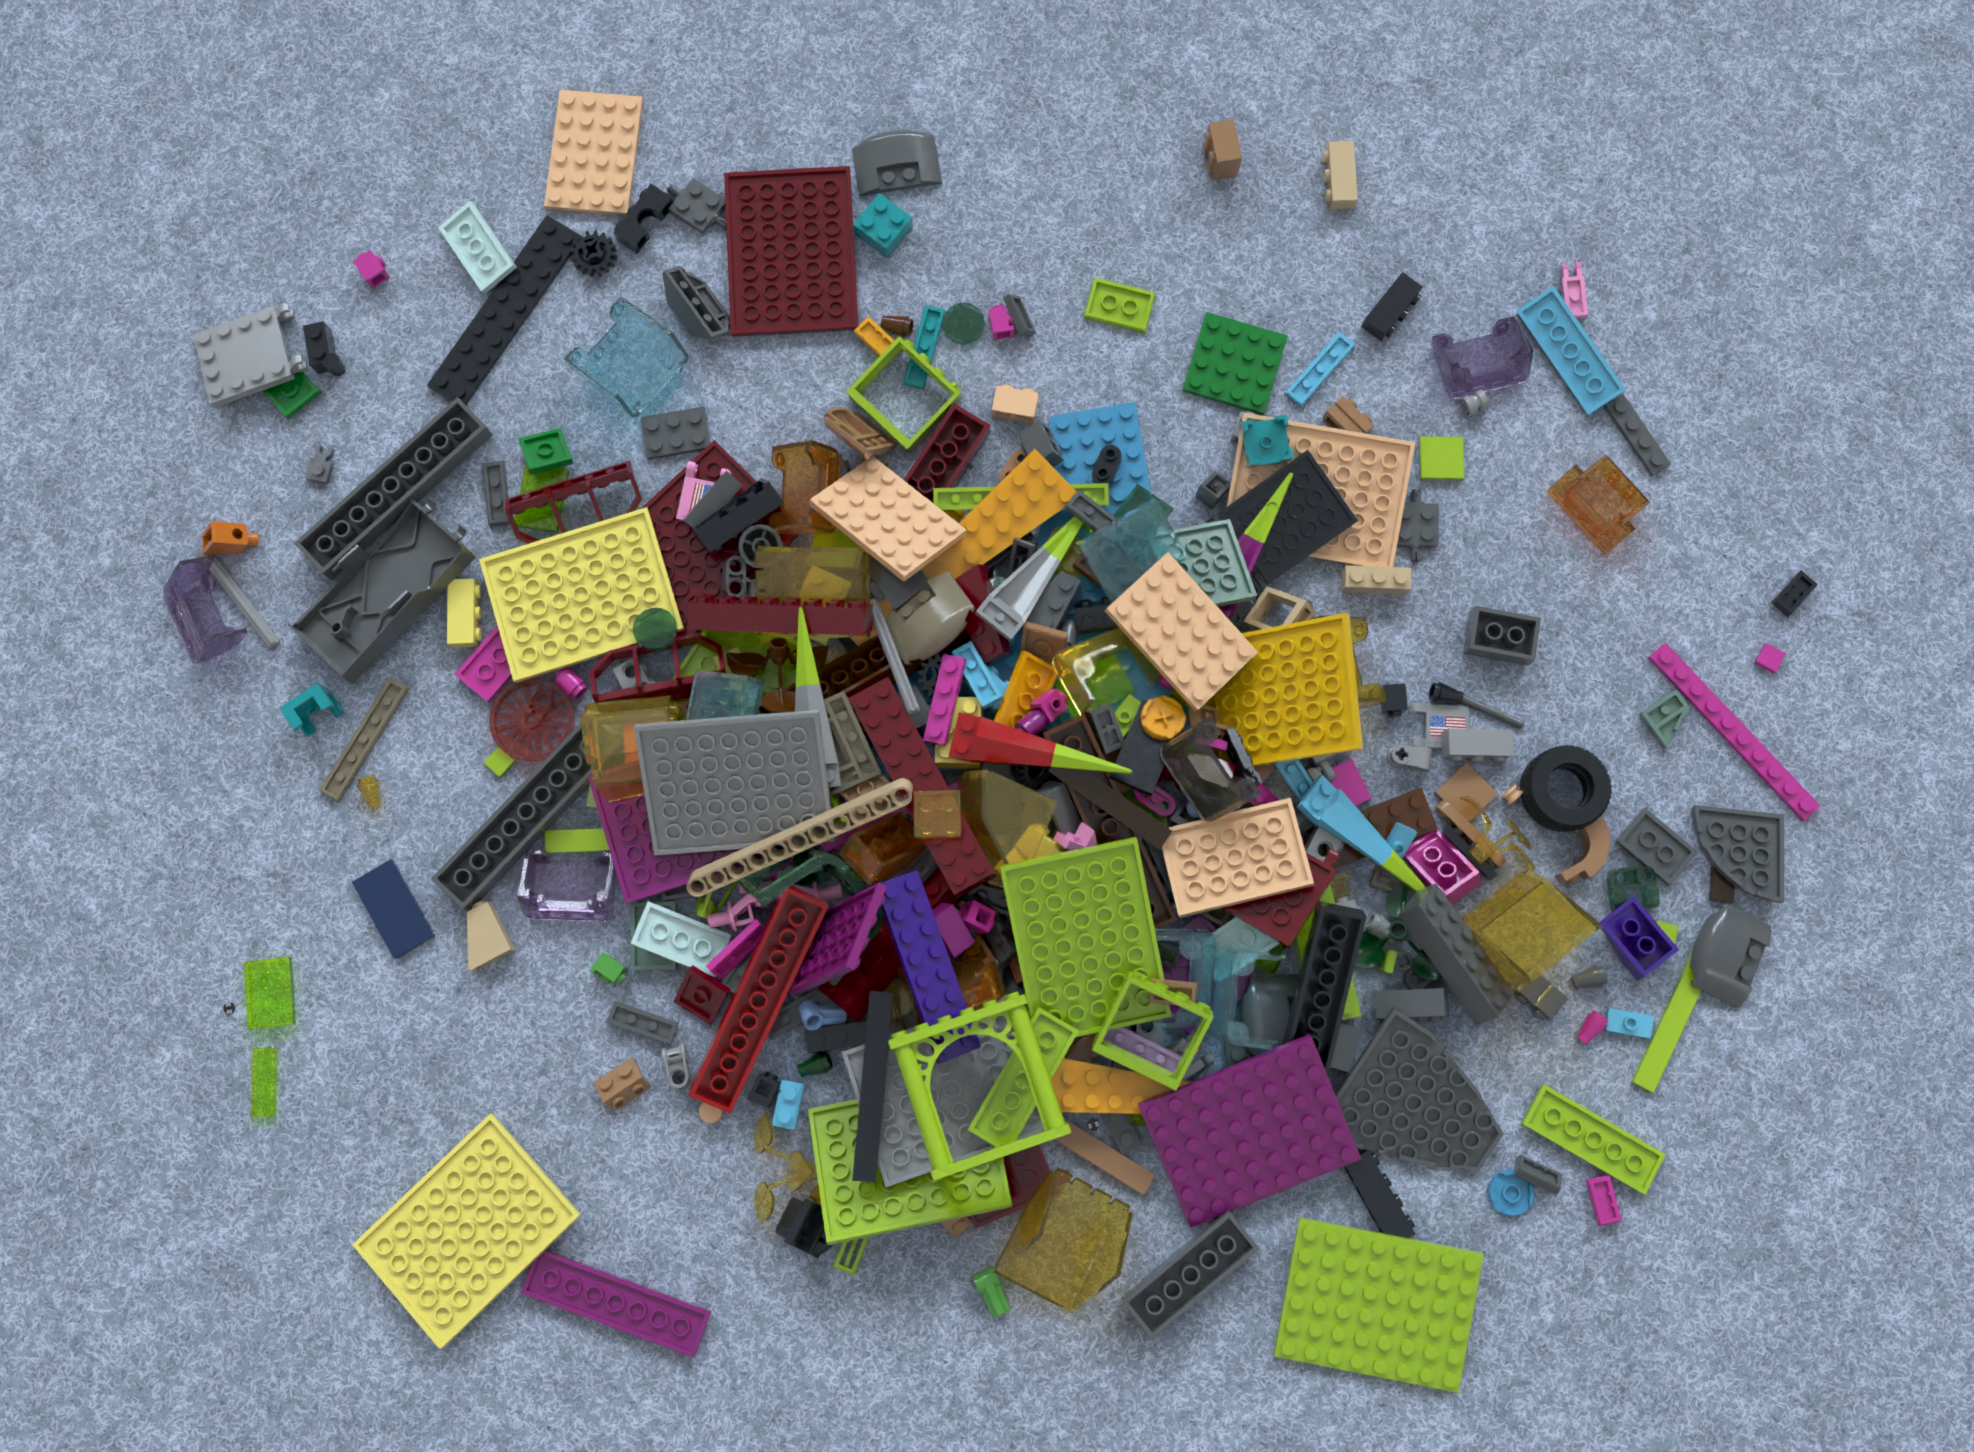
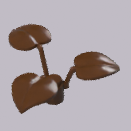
M772 639L769 643L770 649H767L765 658L761 654L752 652H727V664L730 670L740 677L756 676L759 670L765 669L769 658L774 664L778 665L779 692H769L764 695L762 706L771 713L795 712V692H783L782 664L788 658L792 665L797 664V650L790 653L786 639ZM828 645L812 647L817 670L823 667L826 662Z

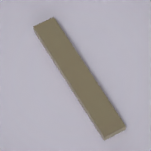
M390 677L388 678L319 789L320 792L338 802L341 801L410 688Z

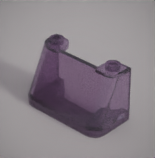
M1514 316L1498 320L1492 328V334L1453 343V339L1449 334L1432 336V350L1445 391L1450 399H1460L1466 395L1471 396L1473 392L1479 389L1488 392L1524 382L1530 375L1534 350Z
M526 849L517 893L523 914L531 919L602 922L611 920L614 911L616 870L611 853L609 851H602L595 855L594 861L551 860L550 855L543 849Z

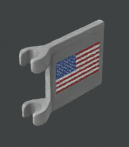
M1423 703L1409 705V713H1425V738L1414 737L1409 740V746L1442 749V731L1448 728L1469 729V706Z

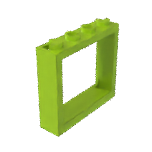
M899 336L846 393L910 454L943 420L953 403L957 405L963 397L960 393L961 389L954 381L949 383L945 379L946 374L939 367L934 369L929 364L931 360L924 353L919 355L914 350L916 347L908 339L904 341ZM901 351L910 357L951 396L911 440L861 395Z
M1128 971L1092 1043V1051L1173 1090H1177L1214 1018L1213 1012L1210 1010V1006L1203 1002H1192L1189 1000L1190 997L1182 992L1177 991V993L1168 990L1169 987L1161 982L1156 981V983L1147 980V976L1135 971L1132 973ZM1131 984L1137 985L1201 1016L1174 1072L1104 1040Z

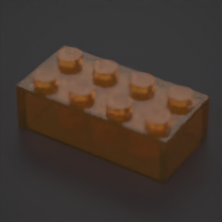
M902 812L852 834L839 852V855L845 860L847 865L851 866L860 875L863 881L871 886L904 870L928 846L918 827Z

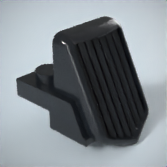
M791 1198L775 1231L778 1235L785 1238L784 1242L819 1259L820 1254L825 1253L835 1245H828L826 1243L822 1207L806 1198L804 1201Z

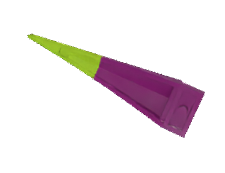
M1292 472L1288 474L1267 504L1238 539L1250 576L1293 478ZM1239 603L1218 608L1230 620L1233 614H1235Z

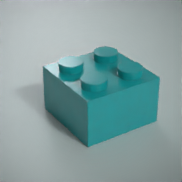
M880 193L853 223L854 234L886 258L892 254L913 228L912 216Z

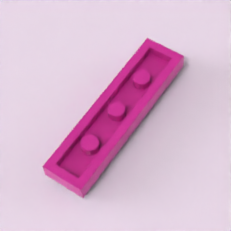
M943 654L923 741L925 743L947 746L967 661L964 657Z

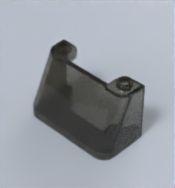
M1210 716L1187 728L1160 749L1161 760L1198 816L1205 822L1217 820L1262 794L1256 784L1250 779H1242L1236 783L1233 782L1209 746L1219 735L1218 728Z

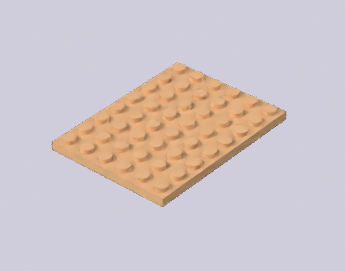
M1243 413L1241 424L1243 421L1254 420V422L1274 418ZM1288 420V427L1286 429L1289 448H1292L1293 452L1292 460L1309 450L1358 519V522L1308 557L1357 566L1393 567L1416 442ZM1241 427L1227 506L1290 463L1284 462L1247 468Z

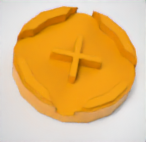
M1159 696V698L1148 700L1144 705L1140 720L1143 729L1152 738L1170 740L1177 737L1183 730L1186 715L1181 704L1175 699Z

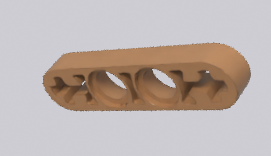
M1442 800L1435 807L1436 812L1452 828L1455 826L1464 835L1463 838L1468 843L1471 842L1479 849V854L1484 859H1489L1496 866L1495 869H1499L1506 861L1505 857L1448 801Z

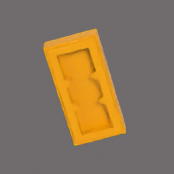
M869 316L853 330L854 334L878 356L895 341Z

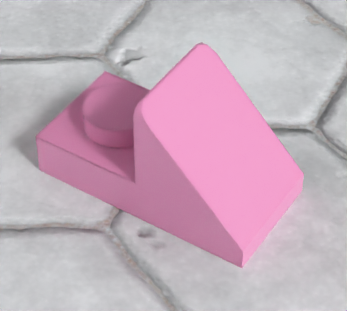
M1081 822L1075 834L1071 832L1063 834L1057 831L1053 839L1070 851L1097 845L1095 831L1083 822Z

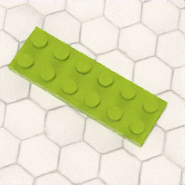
M1038 1007L1030 1021L1051 1080L1079 1030ZM1014 1050L968 1128V1131L995 1147L1016 1141L1036 1107L1024 1067Z
M1541 1084L1521 1122V1125L1642 1195H1646L1666 1156L1663 1152L1545 1084Z

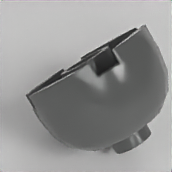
M760 524L747 528L742 533L738 543L739 554L745 563L754 568L761 569L775 564L779 560L783 549L782 540L777 531L767 525Z

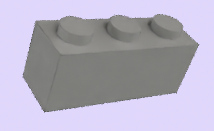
M1448 728L1441 732L1442 758H1450L1451 762L1464 761L1463 758H1471V762H1485V759H1493L1494 763L1506 762V759L1514 756L1513 730Z

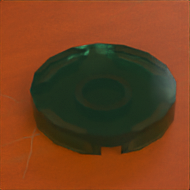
M966 302L957 303L945 312L943 330L947 338L953 343L967 345V343L977 341L983 334L985 327L984 316L975 305Z
M650 608L637 616L633 623L632 631L636 642L642 648L660 651L666 649L674 642L678 627L675 618L669 611L662 608Z

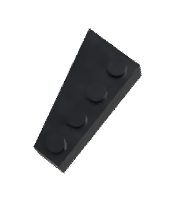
M761 478L693 527L692 531L707 551L717 552L725 546L724 543L738 537L744 529L756 524L762 517L775 510L784 502L771 483Z

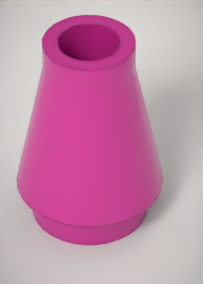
M1593 1010L1591 1014H1587L1576 1037L1588 1045L1592 1039L1607 1028L1606 1024L1609 1021Z

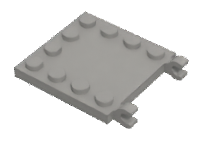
M287 303L279 305L277 309L275 306H271L193 334L209 404L213 408L295 379L294 373L308 369L307 363L302 361L301 355L293 356L291 360L289 358L281 322L293 319L295 316L293 310H289Z

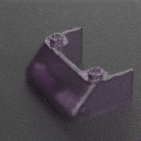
M214 555L179 561L163 589L165 602L193 664L207 662L237 648L247 634L246 628L235 630L233 627H225L212 597L211 591L216 584V579L209 569L215 561Z

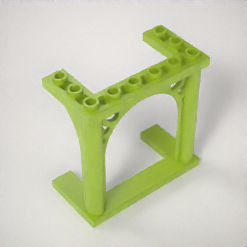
M1018 991L1003 997V1002L997 1003L996 999L982 1003V1009L974 1011V1008L970 1007L959 1011L961 1015L952 1019L951 1015L938 1018V1024L929 1026L928 1022L915 1026V1032L907 1034L906 1030L891 1034L893 1039L888 1040L890 1049L895 1052L932 1165L931 1174L933 1181L1071 1133L1069 1124L1064 1121L1025 1006L1027 1004L1025 994L1019 995ZM991 1016L988 1028L980 1029L978 1026L979 1022L981 1021V1024L986 1022L987 1017ZM998 1016H1004L1007 1020L1006 1027L1002 1032L996 1033L993 1030L994 1020ZM972 1023L971 1028L969 1030L966 1024ZM1011 1027H1013L1014 1032H1012V1034L1015 1036V1039L1009 1040L1006 1037V1034L1010 1032ZM963 1028L965 1032L960 1035L957 1030ZM953 1029V1035L947 1031ZM975 1034L992 1036L1010 1046L1021 1060L1044 1128H1042V1132L954 1162L931 1094L930 1078L932 1068L939 1054L953 1041ZM941 1035L944 1037V1042L937 1045L928 1037L932 1036L935 1039H940L939 1036ZM922 1042L929 1043L934 1048V1054L930 1057L921 1055L917 1049L918 1045ZM917 1059L928 1062V1067L922 1071V1064L918 1065Z

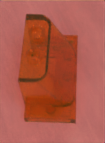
M1607 455L1603 456L1584 472L1577 464L1574 465L1546 491L1604 555L1636 529L1629 520L1650 503Z

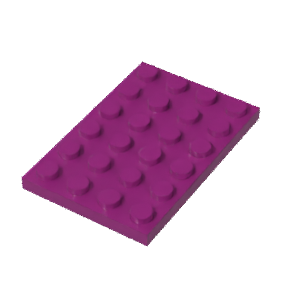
M878 882L827 908L788 993L796 996L857 969L861 961L860 953L869 941L868 933L877 921V910L884 903V893L887 886Z

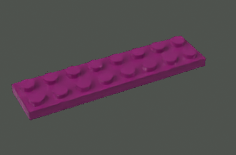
M545 1250L531 1264L521 1294L693 1358L696 1356L712 1312L711 1310Z

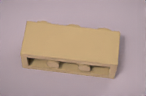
M1354 141L1328 142L1326 150H1323L1322 161L1326 163L1327 168L1324 170V182L1328 183V189L1325 190V201L1329 202V209H1354L1358 201Z
M1345 566L1341 571V593L1407 595L1411 590V568Z

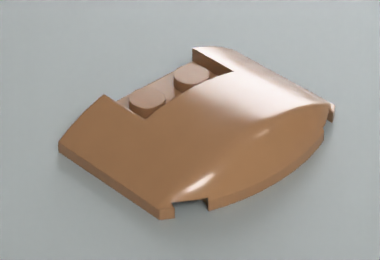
M833 407L824 415L826 428L867 461L873 455L880 454L883 457L886 456L898 445L897 442L857 411L853 414L847 408Z

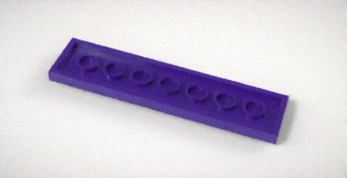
M918 870L882 882L881 884L887 886L884 893L885 900L881 909L922 1024L928 1022V1025L932 1026L938 1024V1018L951 1015L953 1019L961 1016L959 1011L967 1009ZM972 1023L966 1024L969 1030L971 1028ZM963 1028L957 1030L960 1035L965 1032ZM953 1029L947 1031L953 1035ZM977 1034L964 1036L950 1043L939 1054L936 1063L941 1064L981 1048ZM941 1035L939 1036L940 1039H935L932 1036L928 1037L937 1045L944 1042V1037Z

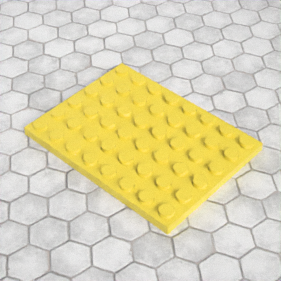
M647 507L479 559L511 675L515 683L604 656L609 650L639 645L685 630Z
M490 1113L352 1245L439 1349H444L581 1216V1213L496 1116Z

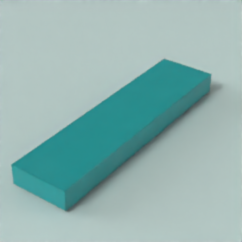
M925 305L914 343L916 347L914 350L919 355L924 353L931 360L929 363L931 365L946 310ZM910 358L903 385L924 390L928 374Z

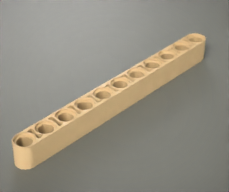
M904 778L895 780L698 868L690 875L687 891L694 897L703 896L906 806L912 800L913 785ZM904 789L908 793L900 795L897 793V790ZM882 798L885 799L887 803L879 804L876 800ZM863 808L866 812L858 813L855 809ZM842 817L846 821L841 823L836 821L835 818ZM821 826L825 831H817L815 827ZM801 835L805 840L799 841L794 836ZM774 845H782L784 849L779 850ZM754 854H761L764 858H756ZM734 863H741L744 867H737ZM714 872H721L724 876H717ZM694 881H701L703 885H697Z

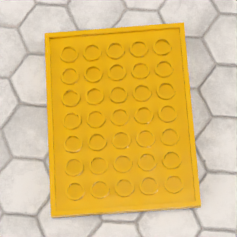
M1348 613L1241 633L1258 653L1204 705L1217 708L1219 724L1231 726V728L1235 727L1237 734H1240L1243 739L1246 753L1252 758V766L1363 749L1350 615ZM1208 748V751H1206L1210 756L1225 759L1232 763L1226 750L1218 751Z

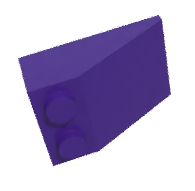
M1634 896L1598 923L1621 962L1637 981L1679 951L1677 946Z

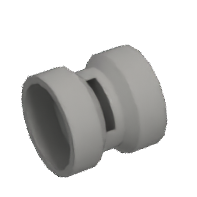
M1482 389L1473 392L1471 396H1463L1459 400L1460 407L1466 417L1475 415L1478 410L1484 411L1489 408L1488 397Z
M1326 760L1319 763L1317 768L1306 770L1313 782L1320 775H1323L1330 783L1336 780L1335 773Z

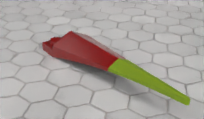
M960 712L948 755L949 758L971 763L1132 773L1131 769L984 717Z

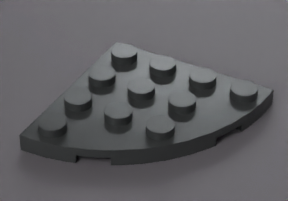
M1694 805L1692 807L1694 829L1703 852L1715 869L1726 880L1745 893L1769 902L1783 903L1784 815Z

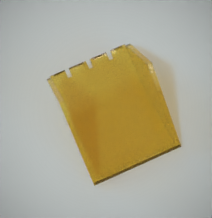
M758 546V550H755V566H764V570H755V588H764V592L755 593V596H758V600L766 599V597H779V601L787 600L789 597H799L801 601L809 600V598H822L823 602L831 601V599H844V603L853 602L855 599H864L867 604H870V554L861 547ZM758 632V635L798 639V633ZM870 632L867 633V634H865V635H863V636H860V635L809 634V638H810V639H811V638L870 637Z
M986 769L961 772L958 781L957 804L996 874V878L989 882L1003 885L1000 865L1029 860L1035 857L1057 801L995 772L990 774Z
M1528 870L1524 873L1519 872L1508 881L1510 884L1501 886L1491 894L1492 898L1487 897L1474 907V912L1469 911L1462 917V920L1471 929L1477 941L1484 947L1487 955L1498 967L1500 973L1511 987L1530 984L1602 927L1594 917L1548 879Z
M1058 1167L1055 1172L1051 1170L1048 1172L1030 1197L995 1265L994 1273L1073 1314L1120 1277L1133 1213L1129 1211L1130 1205L1117 1198L1109 1202L1112 1196L1098 1188H1094L1091 1192L1093 1186L1078 1177H1075L1071 1182L1070 1179L1073 1175Z

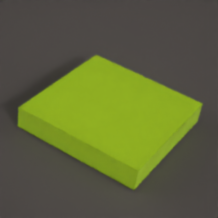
M1420 436V480H1463V437Z

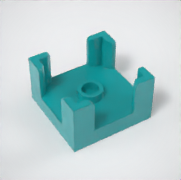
M1287 415L1276 416L1274 419L1254 422V420L1242 422L1241 432L1247 468L1290 462L1293 459L1292 448H1289L1286 429L1288 427Z
M316 683L279 708L292 729L298 731L300 727L303 734L307 737L316 732V728L308 716L319 709L326 710L329 708L336 718L345 713L332 691L319 683Z

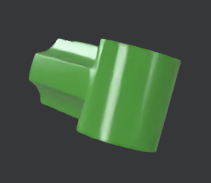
M994 1266L972 1275L980 1295L984 1297L992 1318L1010 1310Z

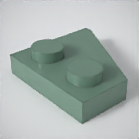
M1676 689L1639 713V716L1662 748L1665 749L1670 745L1674 733L1678 730L1682 718L1690 707Z

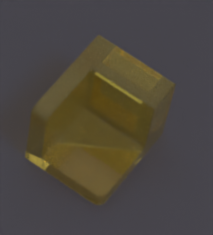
M1349 872L1335 875L1331 881L1334 900L1352 896L1347 879L1350 877Z

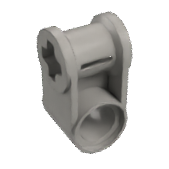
M1399 744L1388 751L1387 760L1389 764L1395 767L1408 768L1414 771L1419 769L1421 772L1430 771L1432 749L1423 746ZM1398 751L1399 755L1403 756V758L1400 760L1399 756L1395 755V753H1397Z
M685 1043L681 1044L680 1047L668 1050L662 1048V1058L669 1084L678 1089L688 1087L691 1083V1072ZM683 1072L685 1080L682 1084L678 1085L675 1082V1075Z

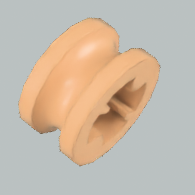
M1514 784L1501 798L1506 799L1507 804L1510 805L1523 792L1518 790L1517 785Z

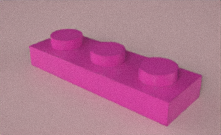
M755 919L706 965L708 970L720 980L726 977L755 949L765 926Z

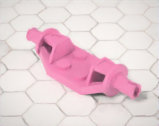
M813 881V889L789 884L825 901L843 898L840 884L821 889L816 881ZM784 885L749 893L736 905H733L732 901H728L727 911L707 915L710 929L730 924L734 932H737L738 927L751 924L756 919L754 907L756 906L758 909L771 907V903L778 900ZM749 912V919L738 921L739 917Z

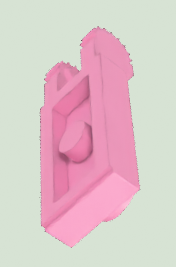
M1575 262L1574 277H1569L1567 263H1562L1561 286L1563 300L1577 320L1587 319L1588 308L1581 262Z

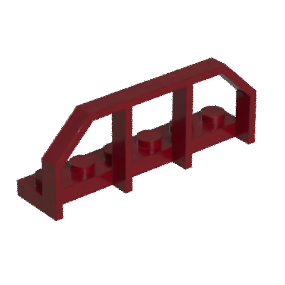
M629 460L505 499V512L516 539L529 544L539 541V539L520 532L513 514L519 515L524 513L526 509L533 507L541 508L550 503L562 534L567 531L555 500L560 502L566 500L568 496L574 494L583 495L588 492L600 522L604 521L593 488H605L610 483L616 481L624 482L630 479L636 496L627 513L636 511L642 496Z
M698 633L609 650L589 671L591 694L599 716L695 697L720 685L724 691L731 689L722 646ZM699 644L717 653L720 670L682 677L678 647ZM672 649L676 679L642 685L639 655ZM633 657L636 687L598 694L597 678L612 662L618 659Z

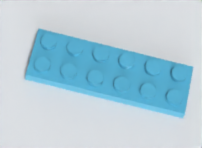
M1554 286L1516 311L1588 416L1626 391Z

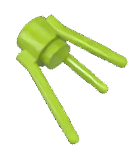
M739 880L732 882L717 907H715L716 902L710 900L713 891L706 895V899L698 897L696 915L708 919L707 915L720 913L721 908Z

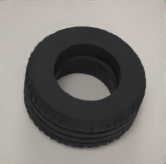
M1573 745L1556 746L1539 754L1526 766L1520 780V790L1523 792L1520 798H1522L1521 802L1524 804L1523 807L1526 809V812L1529 813V816L1537 824L1546 827L1548 830L1551 829V831L1571 832L1594 823L1602 816L1611 799V779L1609 774H1607L1608 771L1605 769V765L1590 751L1578 746L1574 747ZM1554 770H1568L1580 780L1583 787V798L1580 805L1576 808H1563L1557 805L1550 797L1547 782L1549 775Z

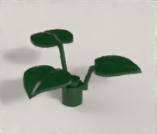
M1402 881L1391 890L1386 899V911L1391 917H1399L1400 911L1416 893ZM1401 918L1390 924L1389 934L1386 935L1381 943H1379L1377 936L1368 933V931H1363L1355 963L1356 967L1373 968L1381 964L1385 954L1380 947L1384 946L1392 938L1396 942L1407 941L1418 954L1412 960L1413 971L1418 977L1430 981L1444 979L1424 950L1421 949L1420 951L1410 937H1408L1407 926Z

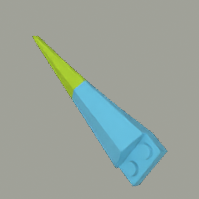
M1323 775L1318 776L1297 808L1312 823L1367 856L1413 891L1418 892L1426 888L1341 789L1337 790Z

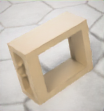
M1267 586L1243 622L1251 631L1271 628V626L1262 622L1276 601L1293 607L1282 625L1311 620L1315 611L1306 600Z

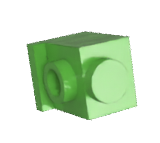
M604 952L600 954L589 970L593 974L601 973L598 977L608 984L613 981L621 985L628 975L625 973L628 969L626 966Z

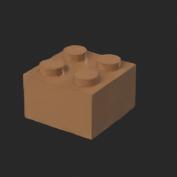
M1234 119L1209 123L1207 132L1204 133L1205 142H1202L1203 154L1208 157V161H1206L1207 173L1212 175L1213 181L1237 177L1242 154Z

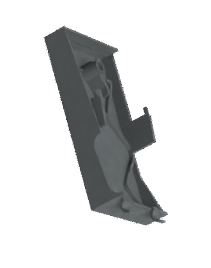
M428 497V502L423 506L410 498L409 504L386 538L370 554L357 544L344 555L332 570L336 572L341 568L345 573L293 625L288 624L325 662L352 685L476 558L461 542L466 535V529L458 524V530L451 533L430 514L436 507L435 501Z

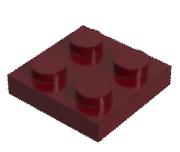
M692 965L688 969L673 1002L709 1025H712L728 996L730 988Z

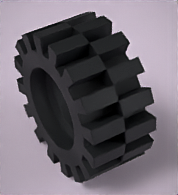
M1013 765L1015 767L1011 768V772L1014 773L1012 775L1013 778L1028 789L1037 790V787L1043 786V782L1046 783L1048 781V777H1053V774L1048 771L1050 767L1037 766L1031 775H1028L1030 766Z

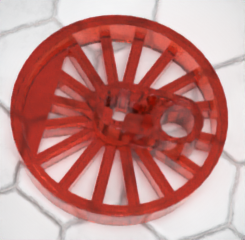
M530 678L518 683H512L497 696L490 711V731L498 747L509 756L526 762L544 761L574 730L575 713L569 698L558 686L543 679ZM537 685L536 692L531 698L529 686ZM543 686L550 688L549 691L542 690V689H543ZM518 689H524L526 706L515 692ZM556 692L562 696L558 700H555V697H553ZM512 695L523 711L505 700ZM549 697L548 704L540 706L541 699ZM566 703L567 710L551 713L560 705ZM504 705L519 714V716L499 713L501 706ZM569 715L568 723L549 721ZM530 717L536 719L534 723L528 720ZM498 718L517 721L497 726ZM545 725L567 728V731L563 737ZM517 728L507 736L501 733V731ZM543 730L560 739V743L554 747ZM520 734L518 739L514 741L513 739ZM539 734L550 748V751L543 754ZM533 737L537 754L531 751ZM525 738H526V743H525V747H524V746L522 745V743H523V741H524Z

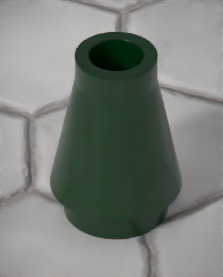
M820 1051L803 1063L798 1064L797 1068L800 1076L805 1077L826 1074L829 1070L833 1069V1064L829 1053H822Z

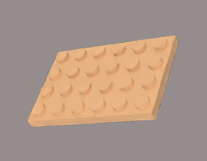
M560 90L544 201L545 209L627 215L631 201L643 97Z
M874 456L810 499V506L903 582L966 536L967 530Z
M1169 552L1160 558L1104 610L1194 711L1199 710L1258 653Z
M1291 798L1169 827L1172 833L1162 846L1179 918L1314 886Z

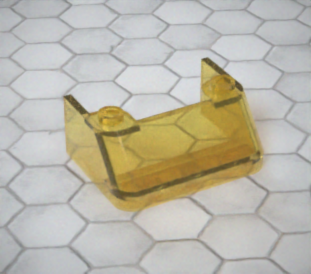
M1115 628L1060 650L1052 660L1055 672L1080 715H1083L1094 701V697L1087 687L1085 680L1090 679L1094 674L1095 666L1093 663L1129 649L1151 686L1155 685L1162 675L1120 628Z

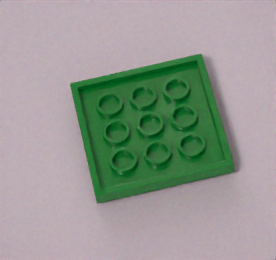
M1206 312L1182 391L1264 415L1288 335Z

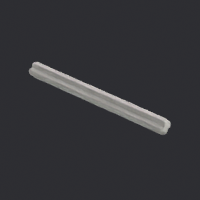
M203 545L198 546L196 549L198 556L269 648L276 647L280 643L279 638L215 555H203Z
M875 598L868 600L867 604H873V624L907 712L910 715L918 713L920 710L879 603Z

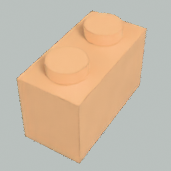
M1010 385L996 386L992 417L1033 424L1039 393L1028 388L1023 390L1014 389Z

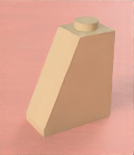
M484 900L472 905L473 909L467 912L468 968L474 972L516 951L493 903L485 902Z

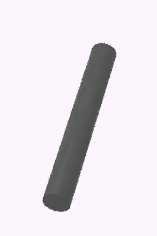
M1466 695L1463 697L1462 704L1519 729H1522L1525 721Z

